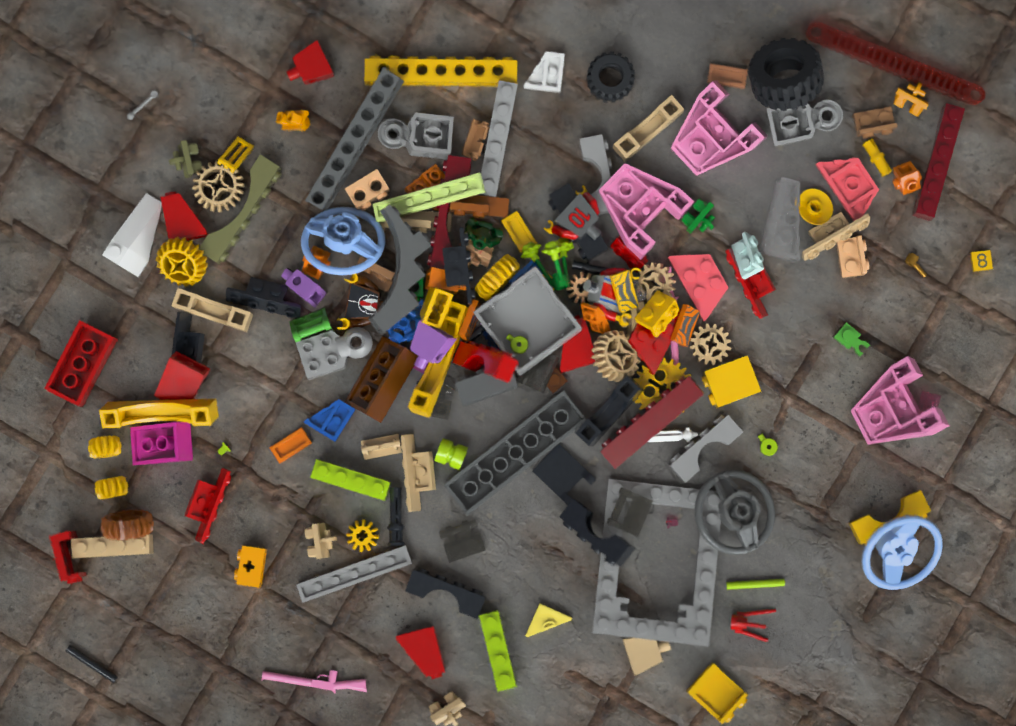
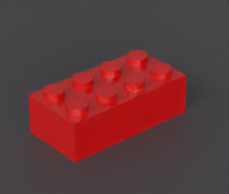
M79 320L44 389L79 407H84L118 339Z

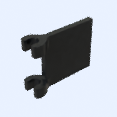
M560 444L532 471L567 505L572 501L568 493L582 478L590 485L596 481V478Z

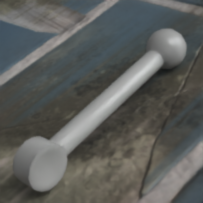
M156 90L151 91V95L133 112H129L127 118L133 119L134 115L150 100L158 97V92Z

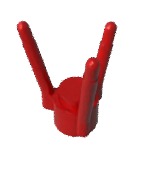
M776 609L748 612L737 611V615L732 614L730 629L735 630V633H741L768 642V639L743 630L747 626L766 628L765 624L747 622V618L744 616L775 613Z

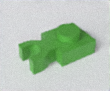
M847 322L833 337L847 350L852 346L859 357L863 354L859 350V346L863 345L865 348L870 346L866 341L858 339L861 334Z

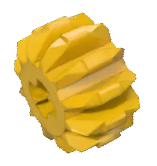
M117 436L96 437L88 441V452L90 457L94 459L113 457L121 453V442Z
M124 476L97 480L95 482V493L98 499L126 495L128 493V483Z
M365 519L362 520V526L356 520L354 523L357 528L350 525L349 529L353 533H346V536H352L353 539L347 542L348 544L355 542L352 547L353 550L360 545L359 551L363 552L365 545L366 549L370 551L369 543L373 546L377 545L372 539H379V535H373V532L378 531V528L376 527L371 530L373 522H369L366 527ZM362 530H365V534H368L364 541H360L361 538H358V533H361Z

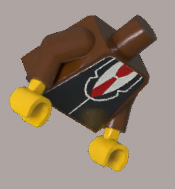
M356 273L351 274L350 279L344 278L346 282L350 283L345 318L337 319L343 322L342 327H337L339 330L354 327L362 328L370 325L371 322L368 318L383 303L380 300L381 292H378L379 289L376 284L367 277Z

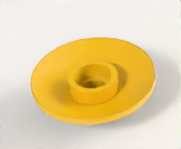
M805 190L798 198V212L808 223L822 225L832 217V202L821 190Z

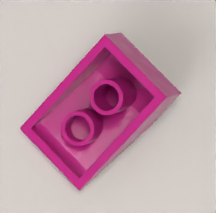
M172 422L130 427L133 466L193 461L190 423Z

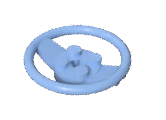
M336 207L317 214L307 223L301 236V248L309 263L323 272L334 275H350L369 268L380 258L385 247V233L381 224L376 222V218L371 214L353 207ZM355 216L365 219L374 227L378 237L377 245L361 231L359 219ZM312 234L324 237L325 246L333 251L350 254L353 250L367 258V260L358 265L343 268L326 265L315 258L310 251L309 236Z
M905 515L885 523L872 534L865 545L862 554V567L866 577L876 586L890 590L907 588L920 582L930 574L940 559L943 547L940 531L931 521L916 515ZM919 525H922L934 537L935 547L933 555L928 564L918 574L900 581L903 566L910 565L917 552L918 540L914 537V534ZM875 544L879 555L883 559V580L878 578L870 567V555Z

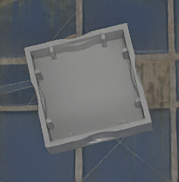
M536 266L513 282L506 291L494 296L473 312L500 350L512 354L511 358L518 361L515 370L520 376L582 331L578 322L566 306L562 304ZM507 335L525 337L529 344L527 351L522 354L514 353L511 350L510 341L506 339Z

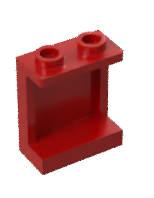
M176 351L168 360L154 396L160 400L196 399L202 382L208 375L210 368Z
M66 531L49 536L60 581H67V584L83 581L82 577L87 576V573L74 572L67 541L78 538L77 532Z

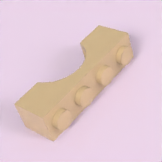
M671 95L642 123L615 142L613 149L626 162L683 114L684 108Z
M177 288L172 307L244 332L248 331L253 317L251 312L207 299Z
M153 534L125 541L110 540L105 537L71 539L72 558L154 553Z

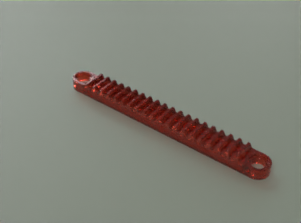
M812 22L806 29L807 38L824 48H829L831 51L834 50L844 56H849L851 59H857L859 62L877 67L879 70L892 73L894 76L912 81L914 84L921 83L922 87L942 93L944 96L947 95L949 98H954L957 101L973 106L979 105L985 99V90L977 84L821 22ZM818 27L821 30V35L814 37L811 34V29ZM971 91H978L980 99L973 100L970 97Z

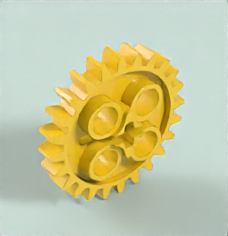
M663 358L657 371H664L666 377L664 380L658 381L655 379V374H650L649 369L642 365L643 373L637 371L636 373L640 377L639 379H633L643 389L653 387L655 394L652 397H647L643 391L638 396L639 399L635 401V404L641 403L642 405L639 409L643 410L653 400L657 402L662 398L659 393L660 389L648 381L649 379H652L661 386L666 384V389L672 390L671 384L684 375L686 378L690 375L691 377V374H684L687 368L685 367L680 370V362L674 366L673 359L667 363L666 358Z

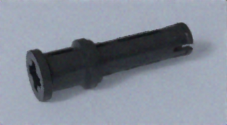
M402 487L389 488L390 524L387 526L389 530L388 546H404L403 530L405 526L402 524L401 510Z

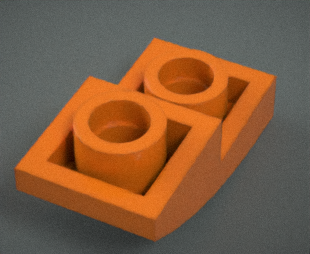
M435 164L422 173L418 179L406 186L404 190L408 194L438 185L441 178H445V174Z
M584 302L581 303L583 319L590 322L592 331L601 334L611 331L608 320L600 308Z

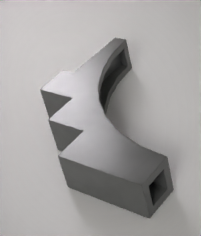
M390 204L385 206L380 212L388 223L394 239L396 269L387 297L379 309L368 318L379 334L385 333L419 305L417 296L408 290L425 276L422 265L417 261L415 262L414 259L431 246L429 244L430 240L424 232L421 233L419 230L412 234L411 226L406 221H402L399 217L400 212L398 209Z

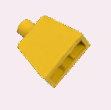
M429 288L420 311L422 323L440 329L453 294L437 288Z

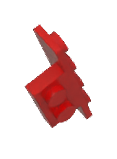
M732 248L725 250L727 254L726 259L735 270L734 275L737 281L741 282L744 288L743 293L752 304L753 313L759 319L768 316L760 298L776 289L765 267L764 270L747 279H743Z
M225 468L221 469L216 485L197 480L184 515L201 522L195 540L202 544L209 538L211 523L217 517L216 510L223 501L224 489L231 480V471Z

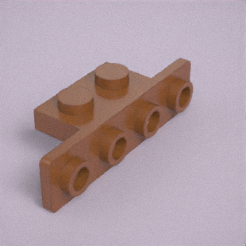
M474 195L451 202L449 212L457 216L473 214V217L484 218V216L506 218L508 217L509 199ZM437 206L432 207L433 211H439V209H437Z

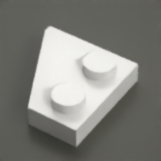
M545 52L541 61L525 82L524 89L560 93L565 54Z

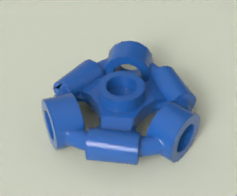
M413 309L387 330L390 340L398 344L403 341L409 342L413 340L416 329L411 328L410 321L412 318H415L417 328L418 322L421 320L416 310ZM394 329H399V330L403 331V332H404V336H402L401 334H399L398 332H395V331H393V330H394Z

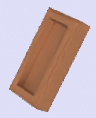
M710 64L707 83L710 84L712 81L717 80L721 86L745 89L748 69Z

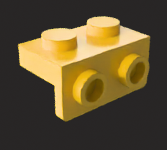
M657 290L634 319L636 323L651 330L653 336L658 337L660 333L664 332L669 322L677 316L679 307L676 299Z

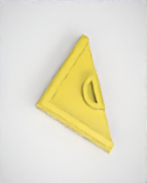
M539 603L525 636L529 637L571 621L572 617Z

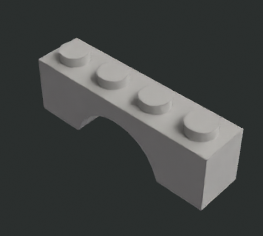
M602 134L580 138L579 144L583 161L594 164L599 169L602 178L600 187L591 195L597 201L600 211L599 215L609 213L599 193V189L612 177L609 169H612L611 159L606 156V151L608 150L607 139H603Z
M721 415L713 422L715 426L709 430L707 427L699 434L701 438L696 443L692 440L684 447L686 451L682 455L677 453L670 459L672 463L669 467L683 483H686L700 471L698 455L706 444L720 442L729 445L743 433L729 415L725 417Z

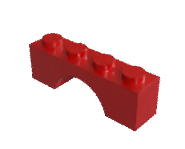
M469 341L468 343L460 342L452 363L473 372H477L485 364V374L510 383L518 361L511 358L512 354L506 351H500L493 347Z

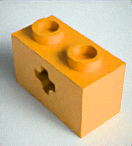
M242 546V549L238 550L237 561H240L239 569L236 568L234 573V580H237V585L262 587L267 549ZM251 561V564L254 565V569H251L250 572H248L249 569L245 567V565L250 563Z

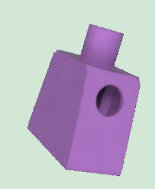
M286 268L282 273V277L286 280L285 284L314 308L317 307L327 294L319 285L298 269L292 271L290 268Z
M419 320L410 346V350L418 355L414 365L424 370L428 362L440 363L455 343L456 338L442 329L422 323Z

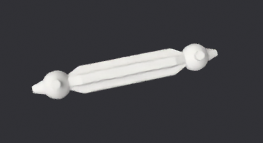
M686 427L684 431L678 429L661 430L648 442L679 441L684 438L689 443L693 437L698 436V433L690 430V427Z

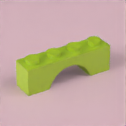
M317 459L310 477L386 501L391 482Z
M499 611L480 614V622L497 691L515 688L517 685Z

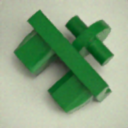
M698 199L692 207L700 214L696 218L689 212L684 215L681 221L687 227V232L691 234L700 222L702 223L699 228L701 232H704L706 228L713 230L714 226L711 222L715 217L710 215L707 219L705 218L714 206L711 202L707 204L705 201Z

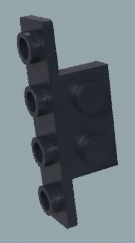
M459 227L461 246L442 248L446 286L465 285L467 304L472 305V300H475L474 288L470 289V281H473L472 269L468 270L467 262H471L470 250H466L465 243H469L468 232L464 231L463 227Z
M251 277L246 291L230 287L226 289V301L232 304H240L252 309H260L289 318L297 319L301 316V305L284 301L288 291L287 285Z
M178 311L172 355L177 351L201 364L205 334L190 332L192 314Z

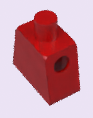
M318 41L313 42L293 56L292 59L296 66L286 71L290 81L301 77L305 85L334 77Z

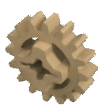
M651 263L650 266L644 265L645 270L638 271L641 275L635 276L640 278L636 279L639 281L634 286L639 287L636 293L642 294L641 300L647 299L648 302L657 290H664L663 293L672 297L670 291L676 289L672 287L676 280L671 279L674 273H668L669 267H664L662 263H658V265ZM650 281H655V282H656L657 284H659L660 286H656L655 284H653V283L650 282Z
M709 324L705 325V329L701 326L698 327L699 333L694 331L693 335L695 338L690 339V342L694 343V345L689 348L695 350L692 356L698 355L697 361L700 362L703 359L704 365H707L709 361H711L712 365H715V360L721 363V356L727 357L728 354L725 351L731 350V347L727 346L731 340H726L729 333L723 334V327L718 330L716 329V324L712 328H710ZM709 332L708 337L705 339L699 338L702 334ZM717 334L721 337L723 343L718 341L716 338ZM712 338V344H715V346L709 351L706 342H709ZM698 346L703 348L704 355L699 351ZM715 350L721 351L719 355L711 357Z

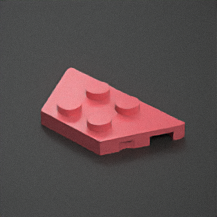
M859 158L818 162L816 164L817 168L853 222L864 216L879 188Z
M710 254L669 256L668 260L696 310L700 311L699 315L702 321H706L729 288Z

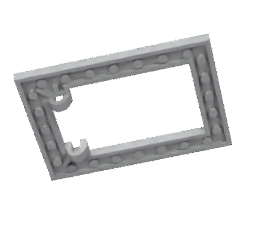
M609 479L602 538H608L614 534L622 537L626 501L695 509V502L700 489ZM709 490L704 498L702 515L707 530L719 542L721 519L718 504L722 500L717 491ZM701 533L699 534L693 606L679 604L677 623L628 617L629 598L616 597L619 566H612L604 560L606 556L601 553L592 633L708 647L718 550L712 547L703 538Z

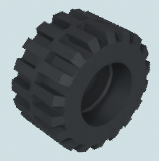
M610 51V54L604 52L601 56H596L595 60L590 63L586 81L588 89L590 88V93L595 95L596 99H602L605 103L607 101L615 103L616 100L621 101L624 96L627 97L630 90H632L635 70H633V65L628 62L629 59L626 56L623 58L621 53L617 55L613 51ZM606 68H614L620 72L622 81L614 87L606 86L599 79L600 72Z

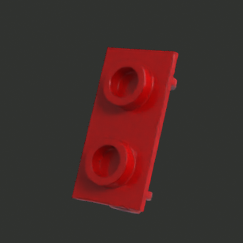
M620 236L610 246L614 253L620 256L631 269H641L648 262L646 255L640 260L624 245Z

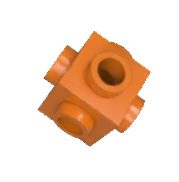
M911 161L893 167L895 178L892 181L896 190L899 189L903 195L921 189V173Z
M313 245L310 251L314 257L330 266L331 261L328 260L331 253ZM304 256L302 259L304 265L301 272L319 280L323 271L314 267Z

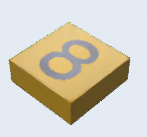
M990 250L970 253L973 272L993 269Z

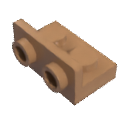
M891 107L853 114L857 137L863 136V139L874 137L876 133H881L882 135L892 134L893 130L897 128V123H894Z
M360 257L357 264H360L366 261L367 259ZM374 263L369 268L356 274L369 278L379 289L388 292L393 283L395 273Z

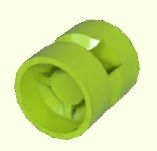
M443 438L434 461L444 465L449 463L450 467L460 470L468 447L461 444L455 446L453 441Z

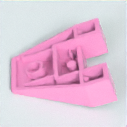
M717 80L712 81L698 95L671 146V149L696 176L755 149L768 137L755 122L740 134L718 111L716 107L729 93Z
M626 163L599 189V193L624 245L640 260L655 244V241L643 229L664 208L679 220L694 203L680 188Z
M907 356L890 366L852 408L851 413L867 444L930 436L950 426L940 408L934 406L921 413L907 386L923 376L915 359Z

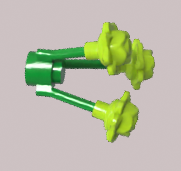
M560 238L545 244V249L542 250V253L551 255L557 273L552 275V279L539 260L538 252L541 244L530 242L523 246L521 258H531L533 262H536L549 285L554 287L555 291L570 286L566 258L568 257L567 252L574 248L572 242H569L566 238ZM560 258H562L563 272H561L558 261Z

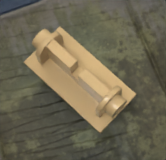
M399 434L361 441L364 460L402 453Z

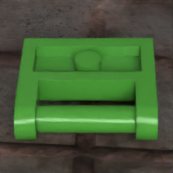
M325 308L289 321L295 342H299L301 338L319 331L332 329Z

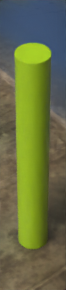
M784 579L726 582L727 590L785 586Z

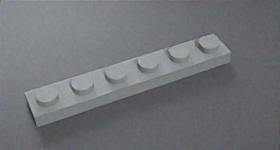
M500 80L498 83L481 171L485 192L481 193L483 195L496 197L517 91L518 84Z
M405 545L299 583L296 586L302 603L410 565L412 561Z

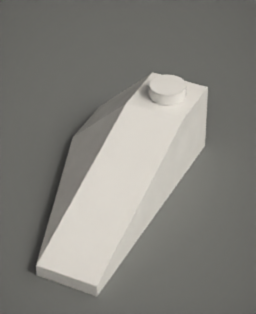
M146 193L102 255L139 277L150 259V251L154 242L162 203Z

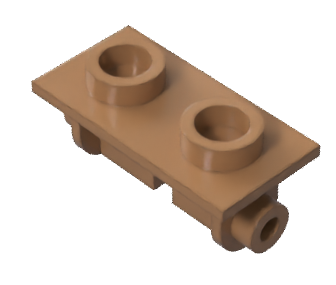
M476 119L472 120L461 155L474 161L481 157L484 145L482 141L486 139L490 129L488 127L489 123L480 122Z

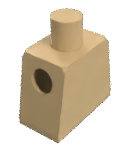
M638 638L623 639L634 675H638L661 663L663 660L660 653L671 650L669 642H656L655 640Z

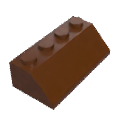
M382 336L346 398L345 403L381 423L415 366L414 363L418 355Z

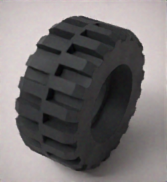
M780 38L779 41H770V44L763 45L760 51L757 50L749 62L748 74L752 92L757 101L761 102L765 107L769 106L773 110L787 111V109L791 108L795 110L799 106L807 105L808 101L812 102L816 98V94L820 93L824 84L820 54L813 45L808 44L804 40ZM784 70L800 71L796 75L785 79L773 77Z

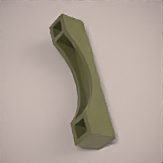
M260 154L250 169V192L242 211L226 227L206 236L199 247V250H204L203 255L219 265L227 260L230 254L228 252L229 249L238 243L240 239L239 234L249 226L251 222L249 219L252 214L255 215L259 211L261 200L268 197L271 192V185L280 179L282 173H280L281 168Z

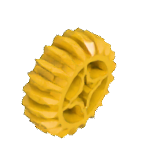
M179 237L169 239L157 251L156 261L158 263L156 267L161 269L159 274H165V279L169 278L171 284L176 282L178 287L182 284L185 287L189 286V284L193 286L206 273L208 263L206 262L207 257L203 256L204 250H199V244L195 246L193 240L187 242L186 237L182 238V240Z
M509 254L504 255L479 280L475 286V291L485 301L492 299L516 274L520 264Z

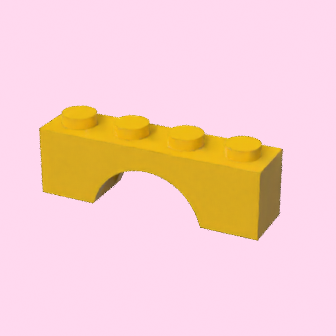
M918 490L901 498L900 510L893 519L905 515L928 517L927 513L931 512V509L922 491ZM865 515L850 522L849 525L858 544L864 543L866 545L872 534L887 522H879L870 515Z

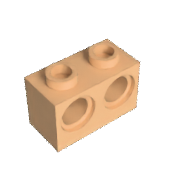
M378 169L346 187L345 191L356 209L364 211L372 206L371 203L377 199L380 201L386 198L390 189ZM373 183H381V189L379 191L372 190ZM358 192L365 193L364 200L357 201L355 199Z

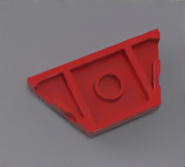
M679 309L677 316L669 322L664 332L660 333L658 337L653 336L648 328L636 323L628 339L629 344L636 350L638 357L641 361H644L649 369V373L652 375L656 373L672 341L670 339L681 309Z

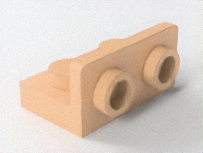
M862 235L836 242L841 278L865 275L867 270H869V261L865 259L864 251L867 248L866 241L862 240Z

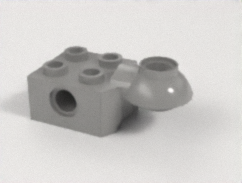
M832 100L818 102L814 108H811L809 104L803 107L799 106L795 110H792V108L787 109V111L767 108L775 147L812 139L815 129L832 131L841 124L843 119L841 106ZM824 111H830L833 114V118L830 121L822 119Z
M416 112L408 125L395 118L387 119L379 126L378 138L385 147L390 149H398L405 146L411 156L448 160V155L451 154L454 117ZM395 132L397 138L389 137L388 133Z
M354 327L347 330L341 337L331 330L296 342L307 379L312 380L346 369L348 357L355 359L363 358L371 351L373 342L368 331L364 328ZM358 337L362 343L359 347L355 348L351 342L354 338Z

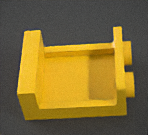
M748 355L704 371V376L701 377L704 387H708L711 393L708 395L712 406L715 405L716 408L761 392Z
M712 662L686 690L688 694L722 724L724 722L728 723L735 714L733 712L737 707L741 708L744 706L748 696Z

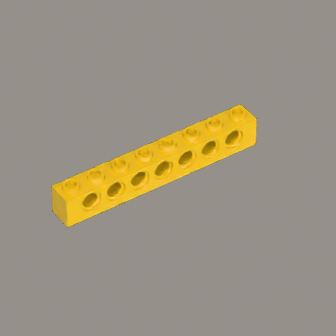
M369 56V59H365L364 81L366 85H374L380 74V68L387 66L391 73L404 81L402 85L498 86L499 80L517 84V60H513L512 57H504L502 60H494L493 57H484L483 60H475V57H464V60H457L456 57L438 59V57L428 56L426 59H419L417 56H408L407 59H400L398 56H389L388 59H381L380 56ZM405 66L408 68V72L400 74L398 72L399 68ZM419 67H426L428 69L423 75L417 73ZM439 67H444V68H446L445 74H443V75L437 74V73H436L437 68H439ZM458 67H463L466 71L464 74L458 75L455 73V70ZM477 67H481L484 69V73L476 75L474 70ZM499 67L503 69V73L495 75L493 70Z

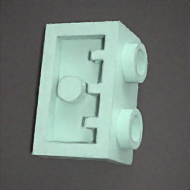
M743 232V239L732 244L731 247L740 275L743 279H747L764 270L762 263L764 259L758 251L756 237Z

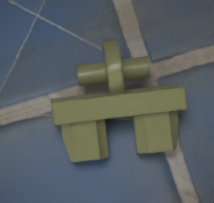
M185 140L181 141V144L177 146L178 151L172 152L174 158L169 160V164L175 165L177 171L183 168L186 179L191 178L197 172H201L202 165L200 160L191 162L190 156L198 154L197 143H187Z

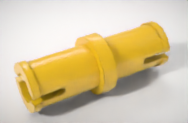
M873 138L862 145L871 157V163L875 164L882 177L893 171L884 158L885 154L880 152Z

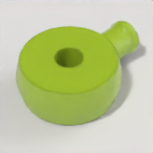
M507 335L506 339L510 341V347L514 353L522 354L527 351L529 344L525 337Z
M763 433L758 436L761 441V453L765 456L774 455L778 449L777 442L772 438H765Z

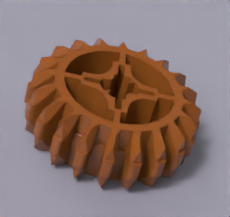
M137 509L116 511L101 519V532L106 539L117 541L145 537L153 531L154 526L152 514L148 511Z

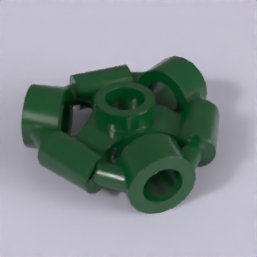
M472 217L465 224L468 239L473 241V246L478 250H483L485 247L492 248L498 245L503 238V230L493 227V224L486 221H478Z

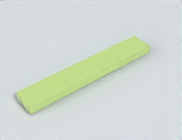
M481 173L472 174L373 203L376 222L386 221L380 210L389 204L398 209L400 212L399 217L484 193L485 188Z

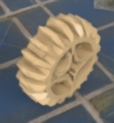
M215 161L214 167L209 162V169L202 166L203 174L200 172L196 173L200 179L195 178L193 180L198 184L193 186V190L198 191L194 196L196 198L201 197L198 203H204L203 207L205 209L211 205L210 210L212 212L215 211L216 207L218 212H222V207L224 206L226 211H229L228 205L231 204L235 207L236 204L233 201L235 199L239 202L241 201V198L237 195L244 194V191L239 188L245 187V184L238 183L243 180V177L237 176L240 172L238 169L232 173L230 168L225 169L223 164L221 166L217 164L218 161ZM219 172L214 180H207L210 175ZM225 173L232 177L234 187L225 184ZM220 183L222 186L225 187L219 188L216 192L217 189L213 187V185H219ZM204 186L212 189V200L206 197ZM231 193L228 198L218 201L222 194Z
M617 330L607 331L600 335L597 341L593 343L595 346L591 350L595 354L591 357L595 359L593 366L598 367L597 372H602V378H608V381L620 382L626 376L632 377L635 371L639 369L637 365L641 361L637 359L636 350L628 342L630 334L624 335V331L618 332Z

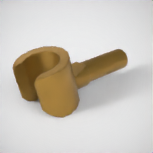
M909 253L905 260L906 263L914 267L923 278L926 277L927 274L916 263L919 257L914 253Z

